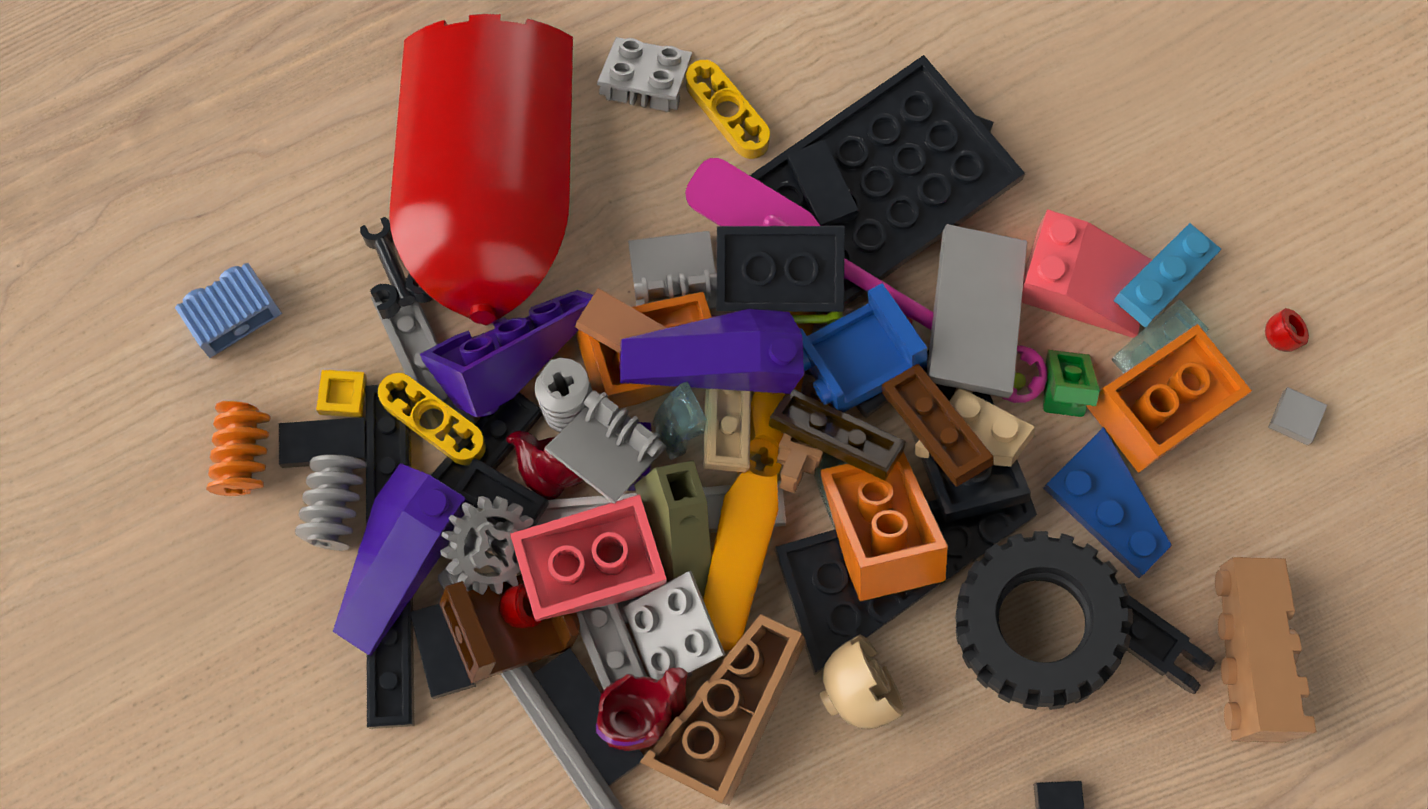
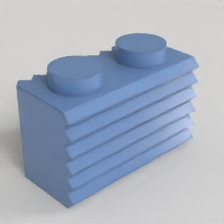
M249 263L243 264L242 267L234 266L225 270L220 275L219 281H214L211 286H207L205 289L198 288L192 290L183 298V303L177 304L175 307L198 345L209 358L282 314Z

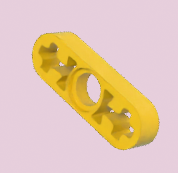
M698 60L692 63L686 72V88L690 96L740 156L755 159L764 155L768 150L770 140L768 125L716 63L710 60ZM701 75L704 79L711 77V88L715 92L712 97L711 89L706 83L700 82L697 84V76ZM730 101L738 106L739 111L734 116L724 117L717 112L716 108L720 103ZM744 120V128L751 136L759 134L758 143L755 144L752 140L744 142L745 132L740 126Z
M393 373L381 381L378 387V397L390 414L460 465H470L474 458L478 460L482 458L485 453L486 443L482 432L476 425L406 374ZM406 386L405 392L410 400L416 403L411 410L409 405L399 398L392 403L393 397L390 391L393 388L402 390ZM429 409H438L444 414L442 424L435 429H426L420 425L422 414ZM451 428L463 439H467L472 435L471 440L475 447L471 451L463 448L460 452H457L459 447L455 439L448 435Z

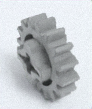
M480 496L477 502L478 508L465 502L462 504L465 514L462 518L450 515L449 520L455 525L453 532H442L441 536L450 541V546L440 550L445 558L453 559L446 567V570L452 575L460 574L457 582L463 581L466 588L473 583V590L480 594H484L489 585L493 592L500 594L502 593L503 582L506 581L513 587L518 585L516 574L519 571L521 572L510 533L531 527L534 520L526 515L520 517L523 507L515 503L508 506L507 499L496 496L492 504L489 498ZM499 516L507 521L505 523L499 522L493 526L486 518ZM487 535L495 538L491 542V547L493 548L492 553L494 555L486 552V550H488V548L490 547L487 541L489 539ZM485 565H489L495 572L479 573L473 569L476 567L481 569Z

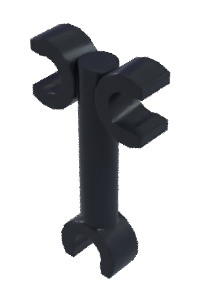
M386 217L380 218L383 225L381 232L371 234L367 227L363 225L360 227V233L365 244L377 251L391 284H378L370 289L375 303L389 299L387 302L377 306L382 319H389L399 312L401 306H409L414 301L427 303L434 299L419 287L410 273L407 278L405 277L391 244L393 237L390 222Z

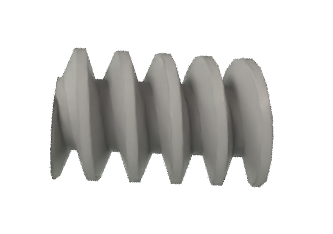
M566 358L550 360L537 377L534 388L536 399L546 422L559 433L586 407L584 402L592 392L588 375L584 368L574 360Z
M333 454L313 457L309 465L315 473L309 474L306 478V484L311 490L305 491L302 496L303 502L308 506L299 510V518L305 523L299 524L296 527L295 534L302 540L320 548L337 551L348 550L350 546L338 539L341 535L353 534V529L344 525L342 520L354 518L357 513L345 505L346 502L360 500V495L350 491L349 486L363 484V478L352 472L353 469L366 468L367 465L361 459L345 455Z

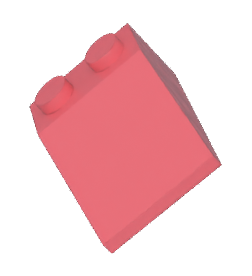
M1047 209L1037 230L1024 272L1021 303L1136 338L1140 323L1113 300L1152 259L1087 221Z
M640 494L616 501L615 504H606L510 533L535 621L627 601L646 595L663 586L667 581Z

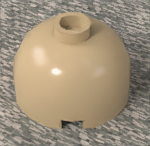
M858 635L836 649L825 663L823 682L826 689L820 692V696L824 706L832 716L840 714L848 724L861 729H875L902 717L904 713L900 710L904 706L887 667L881 668L875 659H871V657L878 654L864 636Z

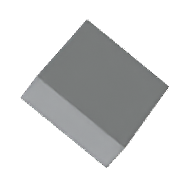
M1287 387L1282 392L1268 428L1309 445L1314 440L1327 405Z

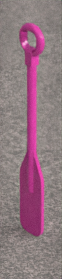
M710 158L703 161L690 179L685 190L688 205L694 211L719 226H820L809 211L720 158ZM845 259L844 278L867 292L883 283L905 315L929 330L932 329V311ZM1019 345L1017 346V354H1020V360L1027 362L1030 366L1035 363L1039 370V376H1034L1031 383L1027 386L1030 393L1017 395V389L1013 388V393L1009 398H1002L1013 403H1026L1037 398L1044 390L1048 380L1047 366L1042 356L1034 349Z

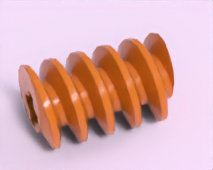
M221 401L216 403L215 409L220 413L214 418L213 422L214 427L218 430L212 436V443L216 448L212 449L210 453V459L216 464L209 467L208 476L214 481L208 483L206 490L223 496H244L250 494L251 490L264 487V482L252 478V473L266 470V465L254 461V457L266 455L268 449L255 443L256 440L269 437V432L257 428V424L269 422L271 416L260 412L257 407L244 402Z

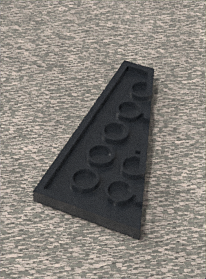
M1031 496L1030 502L947 523L944 521L937 499L927 502L948 546L946 580L864 601L859 600L847 570L836 529L776 546L775 553L800 632L806 639L805 647L814 675L824 669L825 663L831 654L841 645L858 635L868 638L984 555L987 549L994 544H999L1034 519L1037 513Z

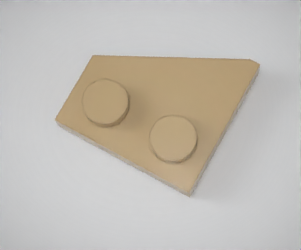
M959 388L949 401L994 456V465L1011 467L1034 437L1035 426L964 389ZM919 440L915 445V455L921 458H929L928 450Z

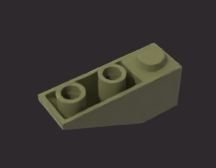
M693 460L656 467L634 484L637 495L640 494L665 572L666 583L691 571L702 599H704L711 564L707 499L695 462Z

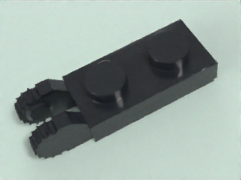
M1129 595L1126 602L1128 609H1132L1133 624L1129 629L1131 640L1127 651L1161 676L1166 675L1185 691L1196 694L1201 685L1192 675L1174 664L1175 660L1181 653L1196 667L1211 672L1215 666V660L1189 642L1190 638Z

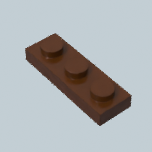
M919 364L912 366L882 384L884 396L956 487L994 465V456Z

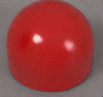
M1289 308L1274 314L1265 326L1267 341L1279 351L1291 352L1308 343L1309 332L1305 322L1298 313ZM1290 324L1295 327L1297 334L1293 331Z
M522 583L508 588L500 599L499 609L502 618L509 625L516 628L537 626L542 620L535 621L533 613L529 617L523 608V597L529 600L525 584Z

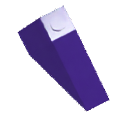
M576 290L531 307L529 309L530 316L508 320L506 317L495 320L493 322L495 329L471 337L469 330L457 334L421 353V359L456 408L477 418L491 415L499 409L500 405L514 398L578 331L575 327L576 322L593 295Z
M746 309L624 338L620 342V383L791 394L804 375L802 333L790 312Z
M400 463L374 500L333 628L335 634L371 657L440 558V550L450 544V541L441 535L444 531L453 532L455 525L449 520L450 515L459 518L465 515L462 504L468 503L464 496L431 475Z

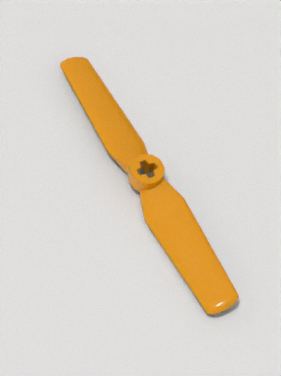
M783 311L790 312L791 315H816V312ZM796 323L799 329L802 328L807 336L812 334L814 323ZM804 375L794 388L801 392ZM754 392L751 401L750 458L758 453L761 455V462L767 466L758 471L755 469L756 462L750 459V468L747 472H737L738 476L723 499L703 599L723 650H732L744 634L778 514L777 474L782 464L776 462L779 444L784 433L770 427L769 419L785 394Z

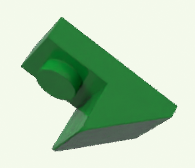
M1048 349L1046 356L1048 380L1044 388V411L1053 414L1084 416L1087 408L1086 405H1097L1100 392L1090 355Z

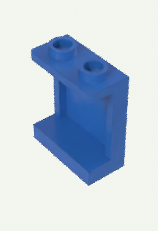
M883 283L868 290L869 303L808 336L800 328L803 339L804 372L809 369L816 381L813 382V387L824 405L831 403L837 410L846 412L883 392L882 384L912 366L919 364L922 369L927 368V346Z

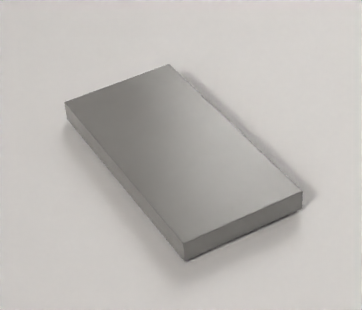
M949 224L945 226L942 234L926 373L935 384L1009 398L1012 395L1027 248L1026 240Z

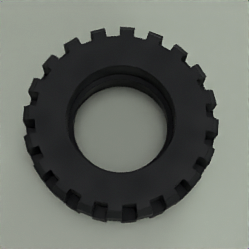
M1034 531L1033 537L1023 538L1021 533L1010 536L1007 543L1001 546L994 544L987 549L985 556L980 561L974 562L968 571L965 582L961 585L955 618L956 637L963 652L962 658L968 669L972 668L977 675V681L986 689L990 687L998 693V698L1008 703L1012 700L1023 704V708L1034 710L1037 707H1049V710L1063 708L1065 705L1073 702L1077 704L1087 699L1096 690H1099L1110 679L1128 650L1131 640L1129 629L1133 624L1132 609L1127 607L1126 600L1129 597V593L1125 583H1118L1115 578L1117 570L1110 561L1103 563L1096 557L1097 549L1088 543L1084 548L1074 544L1075 537L1061 533L1060 539L1048 537V531ZM1031 581L1050 582L1067 590L1078 601L1084 613L1085 629L1080 644L1071 654L1053 662H1035L1017 654L1007 644L1001 633L999 612L1006 596L1020 584Z

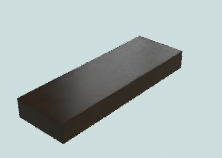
M793 389L791 394L784 395L769 419L770 427L884 481L904 451L906 443L903 439L827 404L824 405L821 401Z

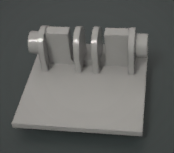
M616 37L597 81V85H600L599 94L606 96V100L627 103L630 91L629 104L635 105L637 94L640 93L642 94L641 107L644 108L647 106L650 95V108L669 112L670 109L678 110L680 94L678 93L692 57V52L679 50L673 46L643 43L633 38L623 39Z
M709 231L628 241L636 305L704 292L709 309H716L717 273H715Z
M594 390L584 402L586 407L545 447V450L615 504L667 446L659 440L660 435L657 432L653 434L643 425L638 424L639 419L636 416L630 418L628 416L629 411L626 408L620 410L616 404L607 398L608 395L605 392L599 394Z
M691 571L623 607L650 678L659 680L664 676L666 670L678 667L688 672L687 678H689L694 670L725 655Z

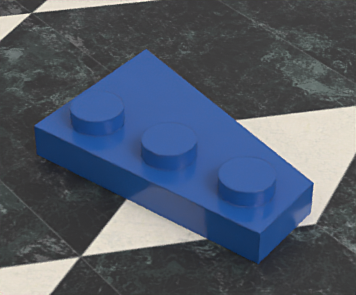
M1104 427L1043 487L1048 494L1138 579L1172 546Z

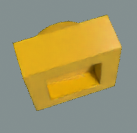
M322 370L316 407L319 415L362 417L367 383L365 373Z

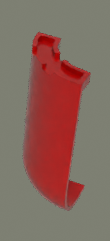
M501 14L469 15V21L449 25L445 20H441L423 27L404 39L389 210L390 228L395 247L413 279L429 296L444 307L471 319L477 324L488 326L521 305L545 278L561 247L568 223L570 205L573 36L558 28L532 19H527L525 24L501 21Z

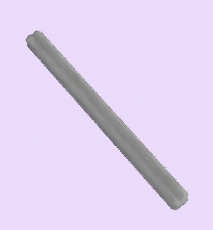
M444 569L438 575V581L443 589H445L447 585L457 583L460 574L452 575ZM471 584L466 590H473V585ZM524 665L501 673L590 809H623L528 666Z

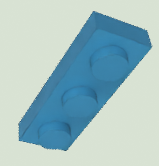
M1189 223L1119 292L1113 301L1146 328L1215 258L1221 248Z

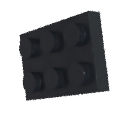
M717 226L716 311L757 309L793 312H844L845 226Z
M972 392L977 397L994 405L990 394ZM911 430L912 436L916 444L919 441V439ZM930 453L929 458H921L945 523L1030 502L1031 491L1018 460L1011 467L993 465L956 487Z

